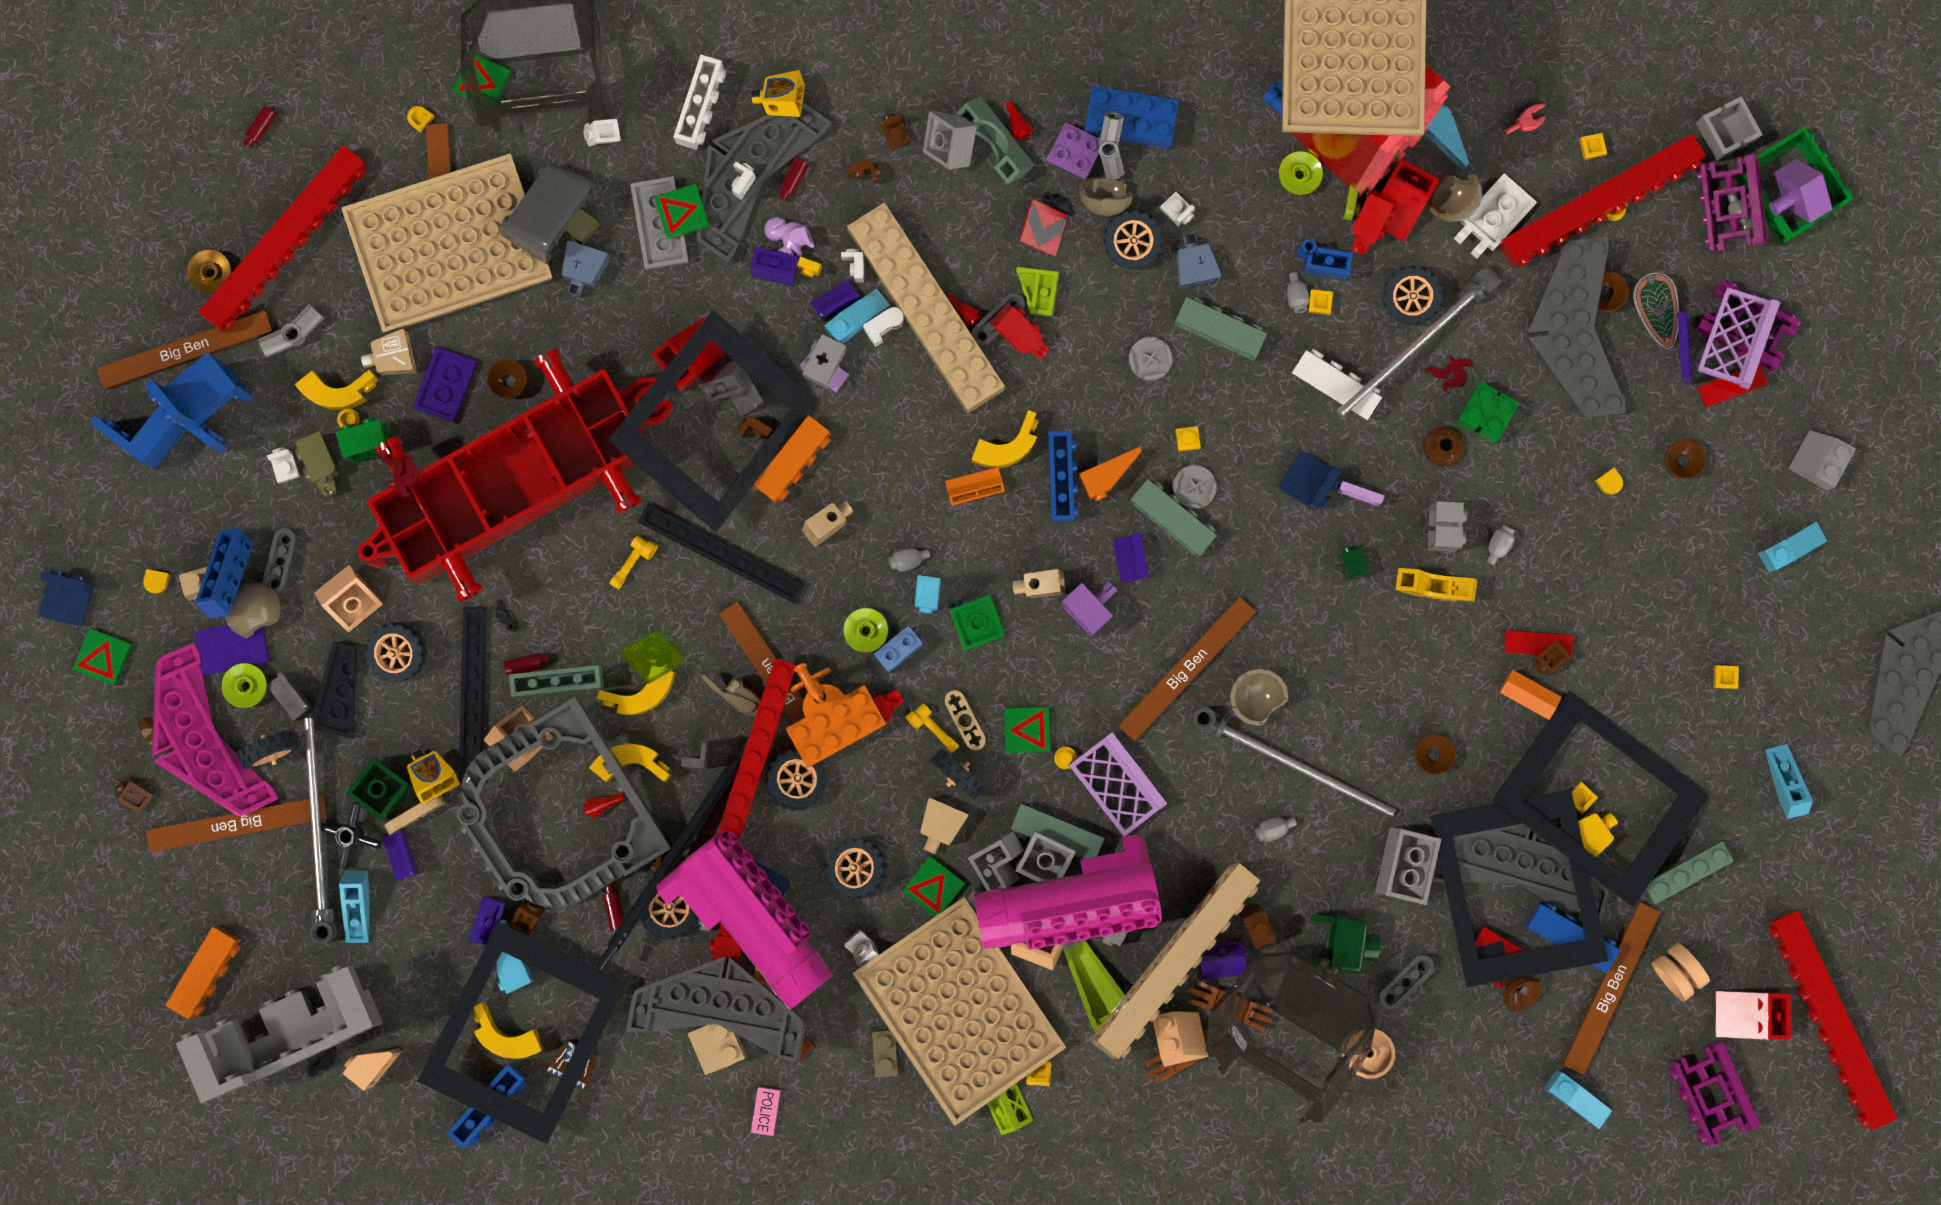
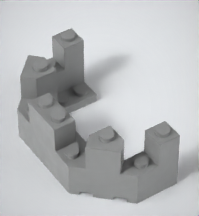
M341 964L332 968L331 972L321 976L322 980L317 982L316 985L325 1005L316 1009L317 1014L306 990L299 991L298 988L285 993L286 998L278 1001L276 997L265 1002V1007L259 1009V1012L269 1035L267 1032L254 1037L255 1042L248 1044L238 1019L230 1021L229 1018L217 1022V1028L206 1033L196 1034L195 1031L181 1036L183 1040L176 1043L200 1103L213 1100L224 1095V1093L234 1091L253 1081L267 1077L347 1041L357 1034L372 1029L371 1027L382 1024V1019L369 989L363 991L353 965L345 967V964Z

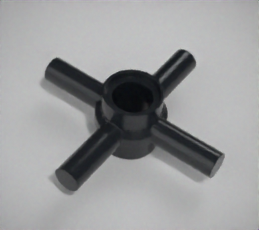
M357 802L352 803L348 824L343 825L341 828L321 822V831L334 835L336 842L343 847L338 866L340 869H347L351 850L359 843L376 849H380L382 846V841L365 836L363 828L357 825L361 805ZM348 832L352 835L351 840L349 839Z

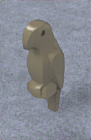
M704 673L701 675L702 679L732 707L742 714L756 717L761 699L754 691L743 686L742 678L735 676L724 690Z

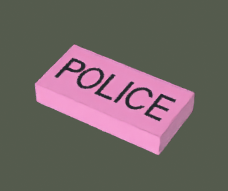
M758 1087L751 1133L774 1136L781 1090Z

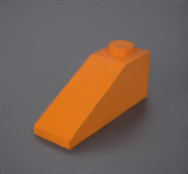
M1140 447L1079 474L1078 477L1089 501L1095 499L1097 502L1108 496L1107 492H1110L1142 451Z

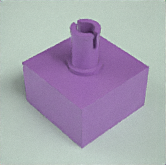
M1798 159L1793 160L1774 172L1781 195L1780 198L1769 203V207L1774 214L1778 215L1785 209H1788L1811 223L1832 210L1825 180L1821 172Z
M1109 581L1095 594L1091 593L1081 583L1061 603V606L1090 637L1101 629L1113 616L1103 605L1117 592L1114 586L1106 592L1112 585Z

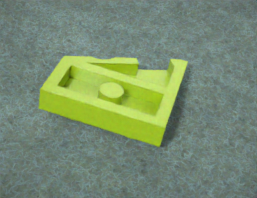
M1017 267L1016 271L1030 313L1053 317L1059 272Z

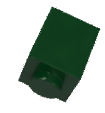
M1353 545L1342 549L1343 553L1338 555V559L1346 581L1370 573L1362 547L1355 549Z

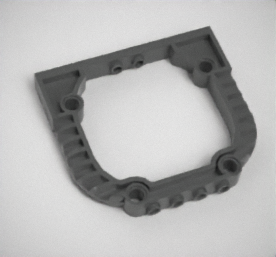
M576 693L480 752L470 763L464 775L462 802L457 810V818L460 822L458 826L464 835H469L472 840L470 844L477 854H481L484 859L482 861L484 867L489 873L493 872L496 877L495 883L500 891L504 890L510 899L521 900L526 898L534 904L549 908L570 906L584 900L623 875L625 877L671 849V842ZM549 731L554 732L557 739L548 741L544 734ZM592 740L604 759L602 764L608 774L612 773L616 778L614 783L620 793L625 792L637 813L632 816L627 835L620 836L614 840L609 856L571 879L560 883H540L529 869L514 865L486 822L488 804L481 790L485 781L498 769L539 745L545 749L552 750L559 746L561 741H571L584 745ZM471 807L474 809L475 815L467 816L463 809ZM620 845H625L629 851L621 854L616 848ZM519 882L523 885L524 889L516 891L513 889L512 884Z

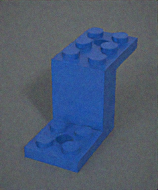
M208 352L166 387L152 379L145 384L149 390L147 395L155 404L158 403L164 408L161 412L168 420H173L183 428L188 427L192 430L233 397L237 400L242 399L245 402L253 398V395L227 364Z
M160 405L135 437L123 431L119 424L105 416L103 419L94 416L89 422L138 461L154 469L186 429L209 447L222 454L228 448L223 443L225 439L217 432L207 428L204 422L194 430L188 427L183 428L173 420H168L161 412L164 408Z

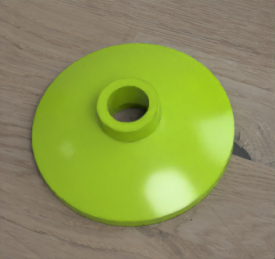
M1298 151L1289 154L1283 159L1279 167V179L1282 186L1290 193L1296 195H1306L1313 192L1319 186L1323 177V170L1319 160L1308 152ZM1302 172L1304 177L1299 179L1296 177V173Z
M861 608L852 612L846 619L843 629L844 637L849 646L854 650L863 653L873 652L885 643L888 636V625L883 615L878 611L870 608ZM864 627L870 628L868 635L862 633Z
M242 663L231 667L225 673L222 680V692L225 699L233 706L239 708L255 706L263 699L267 690V681L264 673L252 664ZM245 682H248L250 684V688L248 690L243 689V684Z

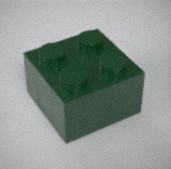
M373 757L345 794L379 820L387 821L411 790L413 784L381 759Z

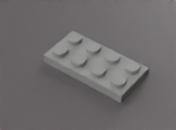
M674 176L631 183L645 270L688 264L689 259L685 236L682 235L667 240L654 196L676 190Z

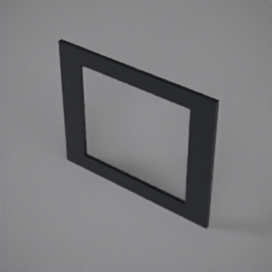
M712 310L609 437L608 441L713 531L717 532L818 401L717 312ZM710 340L790 409L719 501L713 498L637 432Z
M1569 691L1495 794L1492 801L1630 906L1634 907L1709 796ZM1579 720L1678 794L1623 877L1523 802V799Z
M1571 789L1523 799L1526 805L1545 819L1559 817L1562 832L1584 848ZM1498 804L1431 816L1435 838L1441 839L1438 855L1466 988L1608 962L1590 874L1569 858L1586 940L1478 960L1453 837L1523 823Z
M498 922L417 1082L547 1144L625 989L626 983ZM502 952L600 999L544 1113L445 1066Z

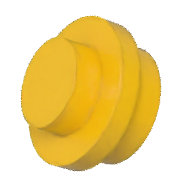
M344 409L339 413L337 422L340 427L349 424L357 426L360 423V416L353 409Z
M1069 747L1059 748L1054 756L1056 765L1062 769H1069V765L1077 760L1075 751Z

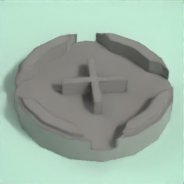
M1144 337L1138 340L1132 346L1129 353V365L1132 372L1138 378L1146 381H1155L1164 377L1172 364L1170 347L1157 337Z
M1190 465L1177 473L1173 481L1172 490L1182 506L1189 509H1200L1207 506L1213 500L1216 494L1217 483L1209 469L1201 465Z

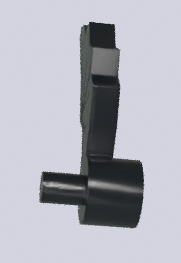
M1049 192L1042 196L1041 200L1043 203L1054 204L1057 209L1064 211L1071 217L1074 215L1071 209L1072 205L1068 203L1067 199H1063L1062 196L1053 197Z
M499 599L495 608L496 618L499 619L500 623L506 625L508 631L516 632L518 625L510 620L508 611L505 609L502 600Z
M333 1047L321 1059V1063L318 1066L311 1067L308 1070L310 1077L317 1076L318 1071H326L331 1066H334V1060L337 1058L335 1055L336 1047Z

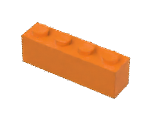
M808 415L754 483V487L774 503H777L778 500L782 502L790 492L787 490L792 483L797 484L802 478L803 473L801 471L805 466L810 467L817 458L816 452L820 448L823 450L831 440L829 438L831 435L830 431Z
M219 926L212 927L165 1006L187 1019L195 1018V1016L199 1017L205 1008L203 1003L207 996L211 997L217 988V985H215L219 977L222 978L227 972L229 966L226 964L231 957L234 958L239 952L241 946L238 944L241 939Z

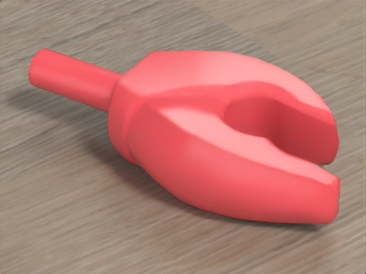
M1535 104L1525 108L1516 118L1515 124L1504 130L1505 133L1509 134L1518 128L1521 132L1532 131L1538 128L1544 122L1545 116L1536 120L1532 118V114L1541 110L1545 104Z

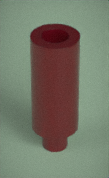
M263 106L244 133L246 139L243 144L248 148H251L254 142L258 144L277 114L268 107Z
M795 158L779 187L781 193L778 198L786 202L788 196L794 195L809 166L805 161Z
M540 653L506 660L504 661L505 672L509 676L510 674L542 669L543 664L550 663V658L548 654L541 656Z
M613 884L604 887L606 894L602 896L609 929L615 930L623 921L624 915L619 892H615Z

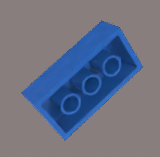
M1092 86L1084 132L1099 137L1101 135L1104 114L1113 111L1124 116L1119 141L1170 149L1179 100Z

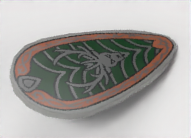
M1658 272L1648 273L1635 285L1633 301L1637 313L1650 336L1663 348L1670 349L1675 344L1679 330V303L1676 286L1673 280L1665 274Z

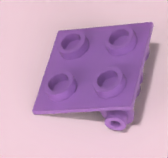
M1065 122L1046 161L1086 179L1099 154L1098 138Z

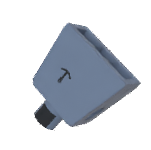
M1196 234L1183 237L1185 248L1177 252L1178 288L1182 289L1220 281L1221 273L1209 244L1198 245Z
M568 240L562 269L563 278L571 281L567 293L580 297L583 286L594 289L610 260L609 254Z

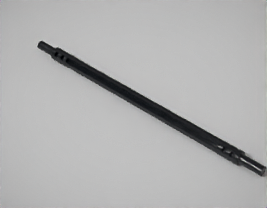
M746 739L736 756H732L607 943V949L595 965L602 971L614 953L619 952L658 893L656 889L657 884L672 872L735 778L748 739Z

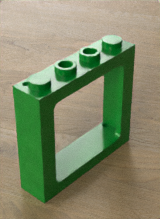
M1805 126L1757 156L1759 158V167H1763L1791 148L1798 147L1811 167L1823 174L1827 191L1832 197L1830 201L1832 210L1811 223L1802 219L1789 227L1781 214L1776 215L1771 211L1769 203L1772 201L1762 187L1765 221L1781 245L1853 200L1850 188L1843 184L1839 178L1838 170L1831 166L1827 160L1826 152L1819 148L1813 133L1807 130ZM1745 165L1746 174L1735 177L1737 178L1741 186L1745 185L1747 187L1749 194L1747 169Z

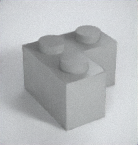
M1011 832L968 857L986 890L989 891L997 888H1007L1019 880L1009 861L1025 850L1015 833Z

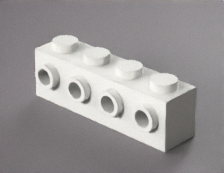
M700 55L673 136L676 144L695 150L698 149L699 144H703L706 132H704L705 125L709 124L712 118L711 106L712 103L716 104L719 91L717 88L719 82L723 83L726 75L722 61Z
M1312 349L1311 352L1306 350L1292 373L1342 405L1365 386L1360 383L1362 379L1352 372L1349 375L1342 372L1343 367L1334 361H1331L1330 364L1322 359L1324 355L1317 350ZM1377 388L1372 390L1352 411L1368 420L1382 398L1379 395L1380 390Z

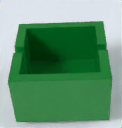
M1480 381L1475 385L1455 424L1471 433L1478 426L1481 427L1476 436L1494 445L1499 441L1519 402L1503 393L1497 396L1498 391Z
M369 418L363 420L361 425L354 426V424H349L341 427V431L335 433L342 457L354 464L379 456L375 448L383 442L388 445L386 440L391 438L388 425L379 419Z

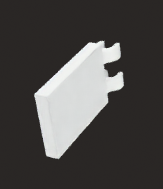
M1504 173L1481 198L1480 206L1470 217L1460 221L1465 227L1454 239L1461 244L1470 233H1473L1481 241L1470 253L1477 259L1487 247L1493 251L1537 202Z

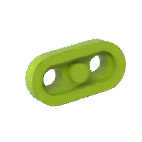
M1351 185L1347 195L1343 219L1352 221L1353 217L1358 216L1360 204H1356L1358 191Z

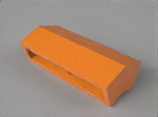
M999 467L945 481L951 506L1005 492Z
M1514 670L1508 673L1500 688V693L1548 720L1561 700V696Z

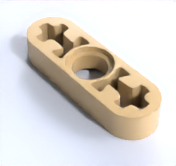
M956 690L950 691L945 697V705L967 747L974 751L980 750L985 745V736L963 694ZM950 696H960L959 705L961 708L966 706L967 710L960 711L955 716L953 711H957L954 704L950 705L948 703L951 700ZM963 714H968L972 719L968 727H962L958 722L959 717ZM974 725L977 727V730H973L975 736H981L982 738L979 741L980 745L977 747L975 744L970 745L969 741L972 739L970 734L968 733L965 736L963 731L970 730Z
M440 795L423 805L420 803L389 821L384 826L389 835L395 834L419 820L418 817L422 818L446 803L443 795Z

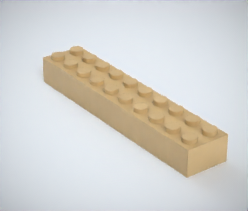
M881 204L848 225L849 234L861 252H863L864 257L896 306L902 311L904 318L966 413H970L1005 390L1004 384L886 204Z
M1240 863L1229 865L1092 1036L1090 1041L1110 1058L1119 1059L1120 1056L1124 1058L1132 1048L1130 1046L1134 1039L1138 1040L1146 1031L1144 1026L1149 1020L1151 1022L1154 1021L1159 1015L1160 1011L1158 1009L1163 1002L1167 1004L1174 996L1172 992L1177 985L1181 986L1187 980L1188 975L1186 973L1190 968H1196L1202 961V953L1205 950L1209 951L1217 941L1215 939L1219 932L1223 933L1231 924L1229 919L1233 914L1238 915L1245 906L1243 904L1244 900L1247 897L1251 898L1257 892L1259 887L1256 885L1260 880Z

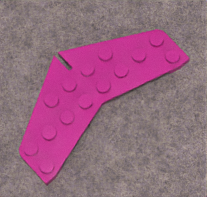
M192 643L160 657L155 665L152 758L172 749L173 752L155 759L154 762L235 815L245 816L276 801L278 797L273 788L265 780L263 781L251 768L248 770L242 768L238 755L217 734L211 718L201 672L199 652L195 644Z

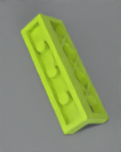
M1017 1083L1008 1088L1013 1093L1012 1100L1008 1099L1006 1095L1007 1090H1005L987 1103L1001 1135L1014 1132L1033 1121ZM1016 1109L1020 1110L1024 1120L1021 1122L1018 1121L1015 1115Z

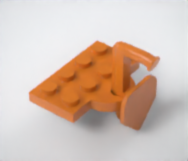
M801 663L794 668V671L798 673L802 681L791 687L790 691L794 693L803 688H806L808 691L803 700L805 718L787 727L786 730L807 768L887 725L865 685L844 695L840 689L832 685H820L818 680L831 672L830 668L823 669L811 676L806 668L807 664Z

